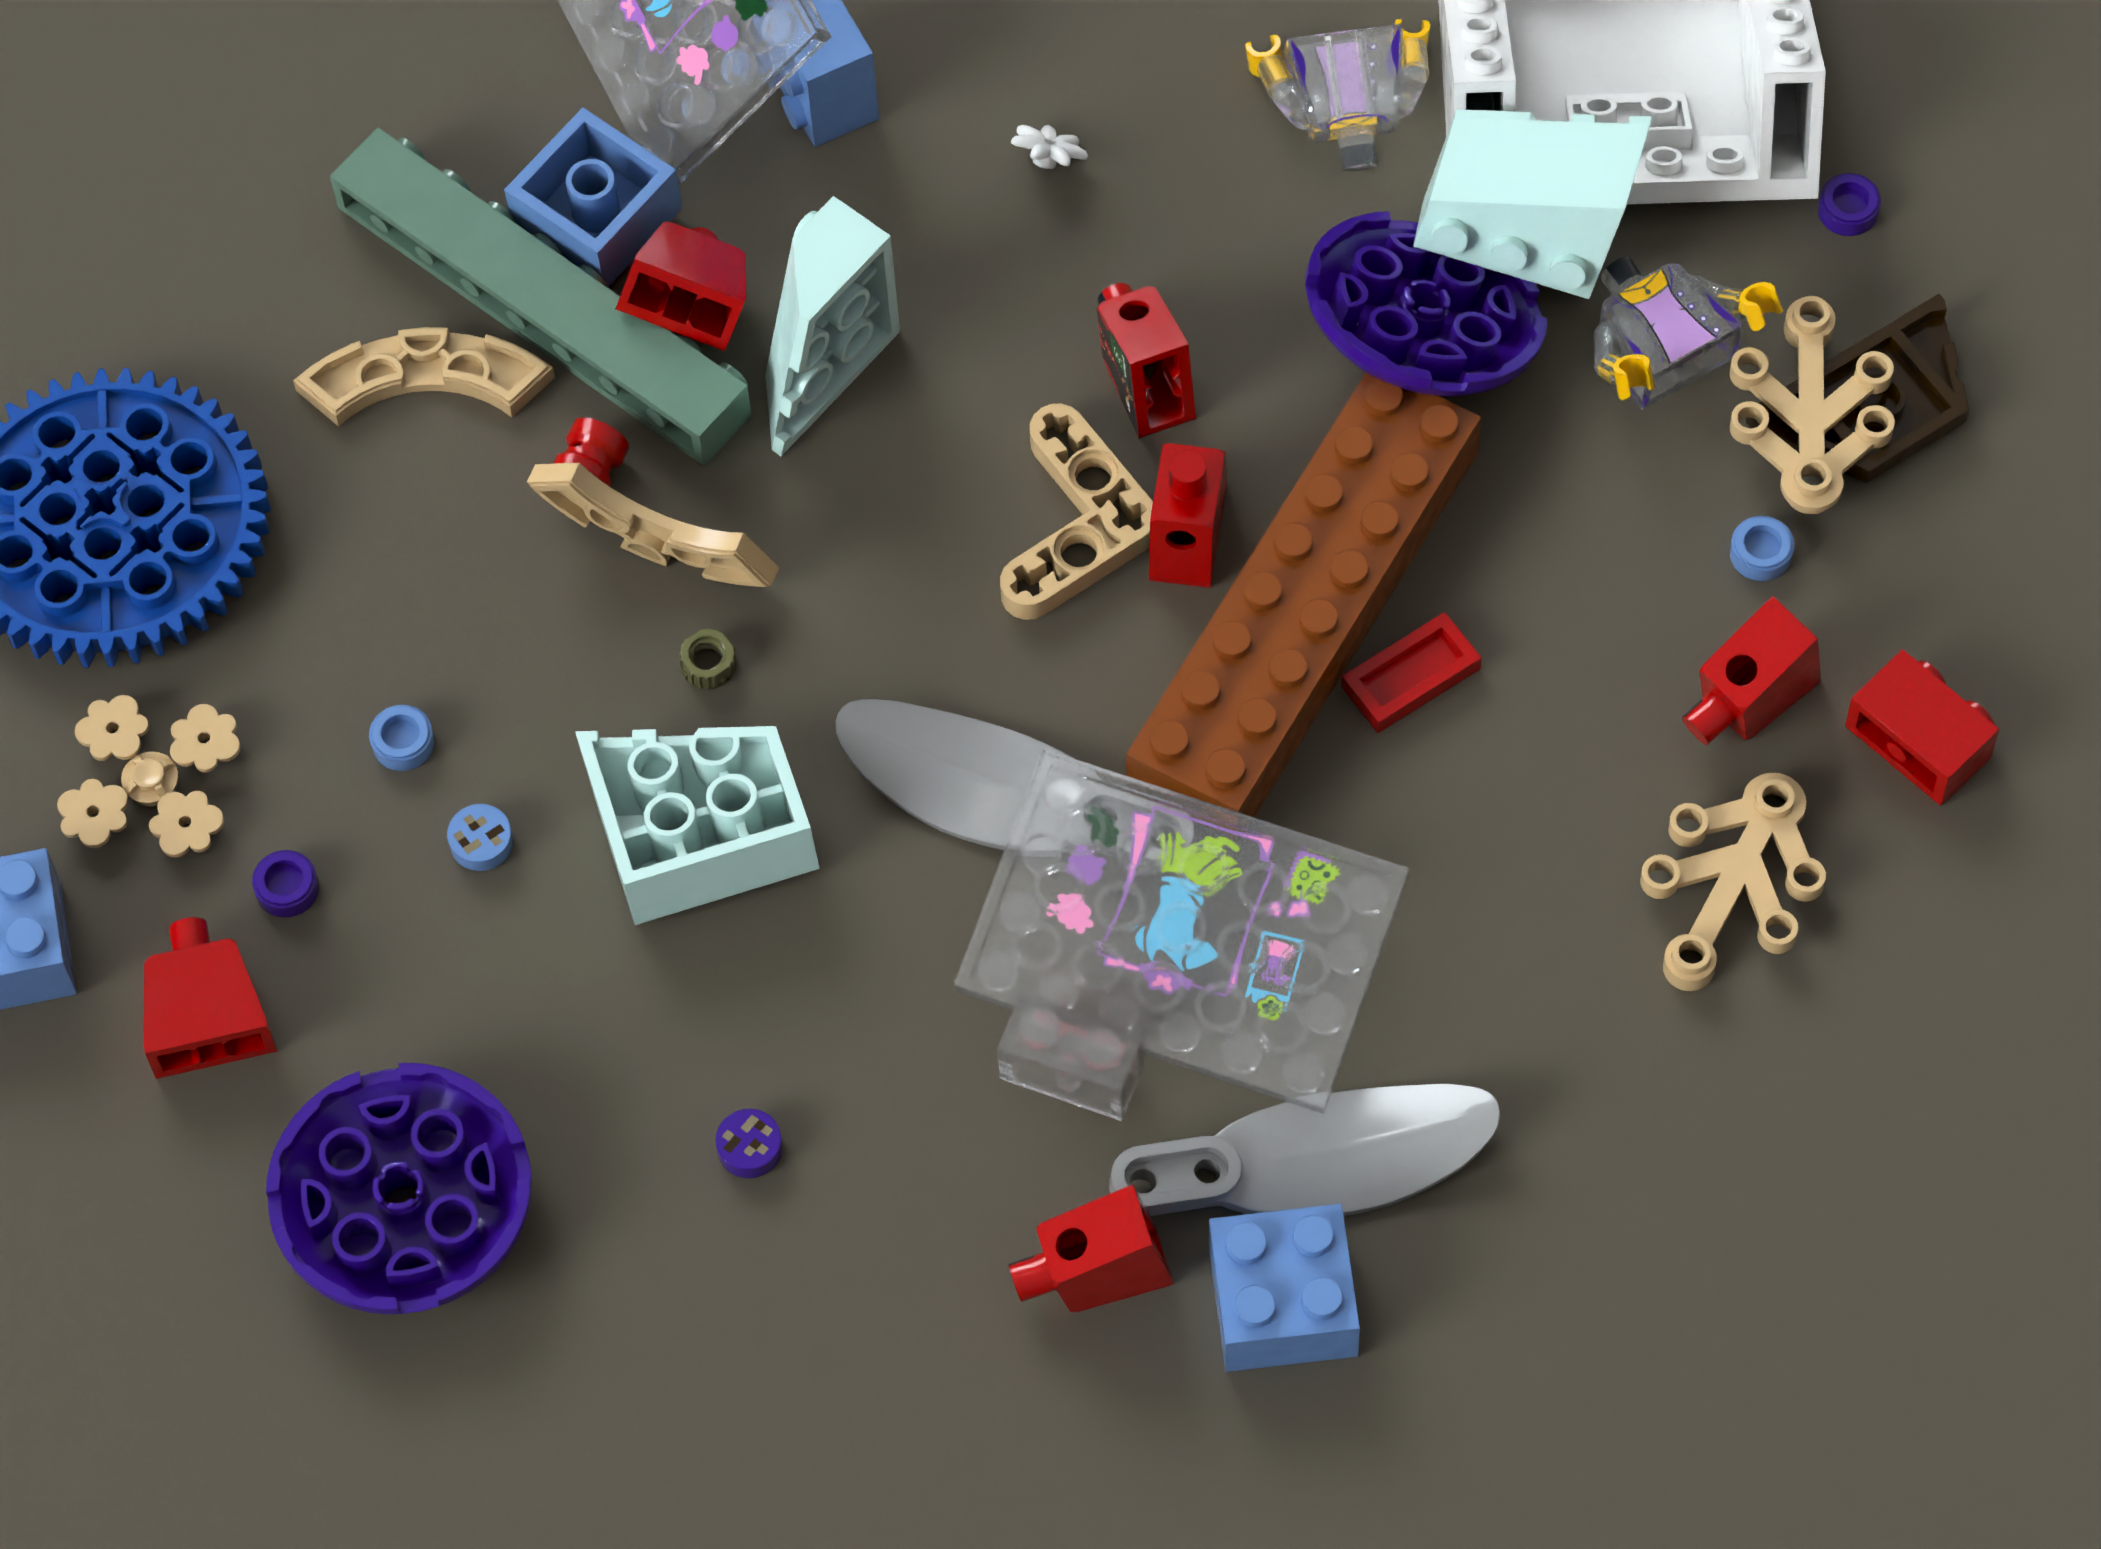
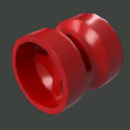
M577 418L566 436L568 445L566 452L559 453L552 464L580 463L590 473L610 487L612 484L609 476L611 469L619 468L630 449L629 442L619 431L604 422L593 418Z

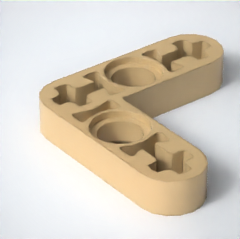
M1062 403L1044 406L1033 415L1030 421L1031 450L1036 459L1083 515L1017 556L1003 568L1000 575L1001 602L1011 615L1023 620L1037 619L1048 614L1149 548L1152 499L1083 416L1073 407ZM1053 427L1058 433L1068 430L1069 447L1074 452V455L1069 460L1068 450L1058 438L1053 437L1047 440V429ZM1089 467L1104 469L1111 477L1110 482L1099 490L1083 488L1077 483L1076 478L1082 470ZM1118 497L1119 508L1127 518L1135 520L1141 517L1140 529L1135 531L1129 525L1119 528V513L1113 505ZM1083 543L1091 546L1097 556L1089 565L1074 567L1063 560L1062 553L1070 545ZM1046 562H1050L1053 569L1048 575ZM1023 579L1029 585L1039 582V594L1032 596L1026 590L1018 593L1017 582Z

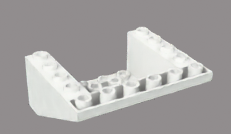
M1438 0L1446 137L1456 109L1531 112L1536 120L1571 121L1572 114H1596V122L1628 123L1629 116H1651L1650 128L1627 204L1818 199L1826 70L1810 0Z

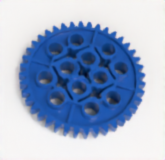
M104 368L98 369L94 378V384L86 385L84 378L79 372L73 373L71 389L64 390L55 379L50 380L49 397L43 399L31 389L26 391L29 407L24 410L10 402L7 403L5 408L10 420L6 424L0 421V635L7 632L13 648L18 649L29 641L34 657L40 659L52 646L57 663L60 665H64L71 657L73 651H76L83 668H89L96 653H103L108 667H114L119 651L127 650L128 656L135 664L140 662L142 646L149 644L157 655L162 656L165 654L164 638L171 635L175 641L184 646L188 643L185 627L191 624L195 628L206 632L209 630V626L204 614L209 610L223 616L228 613L222 595L242 597L244 592L237 576H255L256 570L250 557L264 556L265 549L260 536L270 532L265 513L271 511V505L265 492L269 488L264 471L261 470L262 465L256 449H252L246 430L239 431L235 416L232 413L222 415L219 402L215 398L203 403L199 388L196 386H192L182 394L178 380L173 376L159 388L154 371L148 370L141 378L139 384H136L133 381L129 368H123L117 382L109 381ZM159 432L158 435L151 439L138 440L146 433ZM71 440L64 447L51 448L59 441ZM204 466L197 473L190 475L182 474L190 467ZM116 474L109 481L95 482L102 475ZM28 482L21 489L8 490L15 483ZM161 508L159 512L152 516L140 517V514L147 509ZM73 516L71 520L64 524L52 525L60 517ZM193 543H206L199 550L192 552L184 551L186 547ZM105 551H118L111 558L104 560L96 559ZM49 553L56 557V559L52 561ZM74 557L76 564H74L69 559ZM30 558L22 566L16 568L8 567L15 560ZM163 585L156 593L149 595L141 594L148 586ZM75 593L67 601L61 603L53 602L61 594Z

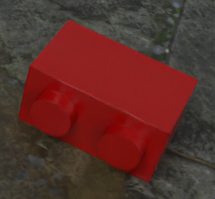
M1903 649L1851 697L1845 723L1846 728L1940 806L1992 757L1999 733V728L1994 725L1992 717L1980 704L1971 700L1965 701L1946 685L1943 676L1933 665L1923 660L1917 661Z

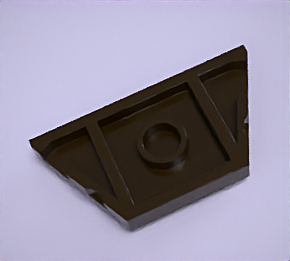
M1940 294L1935 295L1824 363L1825 400L1855 374L1857 361L1864 353L1870 351L1882 352L1893 362L1894 371L1888 389L1879 394H1871L1824 434L1826 454L1855 432L1858 414L1865 407L1879 405L1887 408L1892 413L1895 425L1890 442L1884 447L1871 449L1844 472L1865 483L1870 482L1961 426L1967 420L1969 407L1964 385L1958 379L1957 368L1959 362L1955 344L1950 342L1945 320L1947 308L1945 300ZM1872 367L1864 370V373L1872 378H1879L1884 375L1878 368ZM1797 379L1787 385L1786 388L1798 398ZM1762 401L1759 402L1769 414L1768 428L1793 449L1799 451L1798 433ZM1746 418V423L1750 428H1756L1760 425L1755 419ZM1873 421L1864 424L1872 432L1885 430L1884 426L1878 422Z

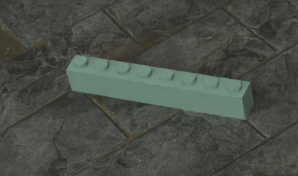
M377 127L330 175L337 207L702 466L705 467L752 417L748 383L737 369L725 362L719 365L703 355L698 345L689 337L676 332H670L668 329L616 310L615 308L620 296L608 288L605 280L594 269L587 265L577 267L562 256L559 248L548 237L541 233L532 235L517 225L514 217L501 204L495 201H490L487 204L474 195L466 182L455 172L449 169L441 172L427 162L422 152L409 140L402 137L396 140Z

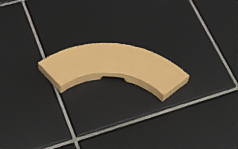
M422 327L398 330L397 336L375 340L361 345L360 341L352 343L313 364L295 378L293 382L296 392L337 426H340L359 411L379 401L393 396L422 391H444L471 396L485 401L513 417L554 380L555 375L553 367L538 356L498 337L486 334L485 338L474 335L451 333L448 328Z
M580 463L535 464L527 480V483L536 493L579 525L586 528L591 521L607 531L616 533L624 538L620 546L621 548L667 567L670 558L674 557L687 565L705 568L702 573L705 579L755 587L772 586L780 569L745 533L702 528L657 513L615 491L590 473Z

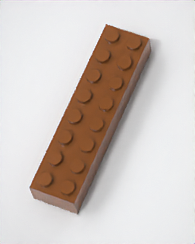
M1368 373L1364 374L1126 753L1127 789L1137 794L1175 805L1183 809L1191 819L1228 831L1245 834L1476 458L1479 449L1481 416L1439 396L1408 391L1383 382ZM1203 826L1237 844L1242 839L1240 837Z

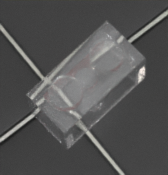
M1021 992L997 1048L1001 1080L1122 1121L1145 1066L1143 1033Z

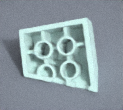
M1456 109L1422 203L1413 246L1589 299L1625 211L1652 117L1629 116L1628 123L1596 122V114H1572L1571 121L1536 120L1531 112Z
M834 196L818 212L811 211L804 216L798 224L792 239L765 373L772 451L779 456H782L900 332L891 236Z
M776 726L698 728L694 735L658 736L656 729L632 730V737L599 738L598 731H575L604 830L635 925L820 869L811 827Z

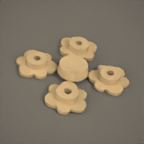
M120 695L113 698L109 704L104 700L93 701L88 707L89 716L81 719L75 726L77 741L83 746L90 747L92 757L98 761L107 760L112 755L121 760H131L122 771V787L118 785L103 787L99 780L88 779L82 783L80 790H68L59 797L57 808L60 815L64 818L60 825L62 833L68 838L79 836L81 842L89 848H99L105 845L110 839L111 832H120L127 826V817L123 811L128 805L129 796L139 805L146 807L157 806L159 815L154 816L150 820L149 829L153 836L160 838L159 844L164 854L169 857H180L185 855L190 849L198 853L206 851L211 845L210 835L218 833L224 825L222 811L214 805H208V798L202 791H192L186 797L182 793L175 792L178 784V770L175 763L183 767L195 764L199 771L207 773L216 768L218 761L228 762L233 760L240 752V742L234 734L237 729L235 718L230 714L218 716L216 709L208 704H199L193 707L187 715V720H177L171 726V734L175 741L170 747V758L160 752L151 751L138 754L141 748L139 737L144 736L148 732L149 723L145 716L139 714V707L134 698L128 695Z

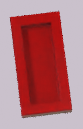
M1443 612L1342 675L1341 688L1375 731L1380 733L1481 669L1482 657L1449 616Z

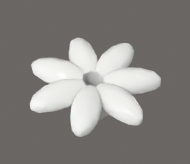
M1020 125L1017 127L1019 135L1011 139V144L1032 149L1030 157L1033 159V163L1045 169L1055 168L1056 163L1069 166L1071 163L1070 158L1087 160L1088 157L1087 152L1079 147L1080 140L1077 136H1056V130L1050 125H1044L1041 131L1031 126Z

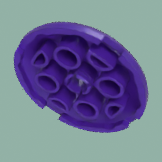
M1389 211L1363 214L1337 224L1325 233L1315 245L1305 274V288L1310 311L1326 338L1347 360L1383 382L1408 391L1427 395H1471L1493 390L1511 382L1532 364L1539 353L1546 334L1547 317H1542L1536 301L1540 292L1537 285L1527 280L1414 247L1418 222L1391 220Z
M398 1063L399 1068L380 1070L362 1076L359 1071L349 1074L331 1083L305 1103L291 1119L274 1149L267 1174L266 1194L268 1197L270 1223L277 1245L286 1261L303 1281L318 1293L336 1303L352 1309L378 1314H407L442 1306L467 1294L495 1272L515 1246L524 1228L532 1195V1174L527 1148L521 1132L511 1114L492 1093L472 1079L446 1068L420 1063ZM410 1186L417 1189L416 1199L410 1198L403 1203H386L389 1194L397 1188Z

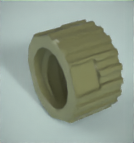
M710 628L699 629L698 632L684 639V643L680 647L681 651L679 652L681 673L684 674V679L688 680L690 685L697 686L699 689L706 688V690H710V688L716 689L720 685H725L726 681L732 678V673L734 674L736 666L735 647L732 646L723 632ZM703 649L713 650L721 656V662L712 669L703 670L694 664L698 651Z

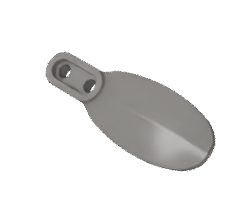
M878 699L851 701L841 708L836 717L835 728L838 741L850 762L866 781L898 807L923 823L946 834L979 845L1029 854H1067L1091 851L1130 864L1133 841L1132 814L1134 812L1152 816L1153 808L1158 807L1190 818L1183 809L1175 805L1116 786L1105 785L1085 765L1048 744L1013 730L977 719L914 704ZM1100 809L1106 816L1117 822L1114 828L1119 831V836L1117 837L1119 846L1107 849L1099 843L1094 844L1091 842L1093 825L1088 822L1087 817L1091 815L1090 812L1092 810ZM1155 810L1151 832L1139 867L1162 873V850L1154 846L1163 836L1168 838V835L1172 834V839L1176 841V833H1179L1182 840L1187 843L1181 845V849H1196L1197 838L1193 822ZM1176 842L1173 845L1171 866L1174 860ZM1166 849V854H1165V860H1166V861H1167L1168 849Z
M1455 1084L1376 1087L1305 1097L1251 1113L1227 1125L1214 1136H1198L1131 1147L1123 1151L1116 1158L1109 1179V1191L1112 1193L1130 1186V1183L1137 1179L1148 1181L1152 1185L1153 1190L1148 1193H1137L1150 1216L1213 1206H1222L1237 1212L1254 1214L1341 1203L1343 1216L1374 1211L1411 1198L1465 1167L1493 1138L1499 1127L1501 1110L1497 1100L1490 1092L1476 1087ZM1206 1169L1213 1172L1217 1180L1213 1183H1203L1197 1179L1195 1173Z

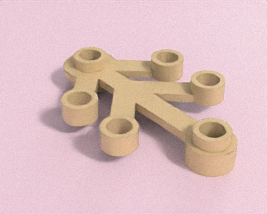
M1805 296L1794 301L1787 310L1784 323L1786 340L1790 345L1798 349V398L1768 372V358L1759 349L1746 347L1738 350L1732 357L1729 373L1730 379L1736 387L1751 391L1798 433L1799 453L1768 428L1769 414L1761 404L1753 401L1742 402L1734 408L1731 415L1730 433L1733 438L1742 444L1751 445L1782 473L1780 488L1784 498L1792 508L1804 514H1818L1837 503L1844 486L1842 474L1871 449L1887 445L1892 438L1895 425L1894 417L1887 408L1879 405L1865 407L1858 414L1855 432L1825 454L1824 434L1871 394H1879L1887 390L1891 384L1894 365L1892 360L1882 352L1870 351L1864 353L1857 361L1855 374L1824 400L1823 348L1832 339L1836 318L1832 307L1825 300L1817 296ZM1814 315L1820 318L1821 320L1817 322H1808L1805 321L1801 316ZM1752 364L1760 371L1755 374H1746L1739 369V366ZM1872 367L1878 368L1884 375L1879 378H1872L1867 376L1864 370ZM1753 418L1760 425L1756 428H1746L1739 423V420ZM1873 421L1878 422L1884 426L1885 430L1872 432L1864 424ZM1813 476L1821 479L1823 482L1819 485H1810L1804 482L1802 477Z
M1781 773L1761 774L1747 784L1742 799L1706 809L1694 803H1683L1672 811L1668 826L1669 836L1676 844L1682 847L1699 845L1707 834L1747 825L1736 844L1677 861L1670 856L1658 854L1651 856L1643 864L1640 878L1641 887L1647 895L1656 899L1668 898L1678 888L1719 877L1689 934L1675 937L1666 948L1663 972L1668 982L1677 989L1683 991L1700 990L1712 980L1717 962V954L1713 945L1744 888L1759 924L1757 938L1761 947L1770 953L1782 954L1794 946L1798 934V922L1790 912L1782 910L1761 857L1772 836L1787 868L1785 887L1788 894L1794 899L1803 902L1815 900L1821 895L1826 880V871L1819 861L1809 857L1797 825L1805 814L1806 796L1802 787L1793 778ZM1768 795L1781 797L1786 803L1781 807H1771L1764 802L1763 798ZM1689 818L1695 820L1700 828L1693 832H1687L1679 828L1677 823L1682 819ZM1655 870H1663L1669 873L1672 879L1667 883L1660 884L1654 882L1649 877V874ZM1798 873H1809L1815 877L1817 883L1812 886H1802L1796 882L1794 876ZM1771 925H1782L1788 930L1789 935L1781 939L1774 938L1768 934L1766 929ZM1684 950H1693L1700 953L1703 959L1698 963L1691 964L1683 961L1679 954Z

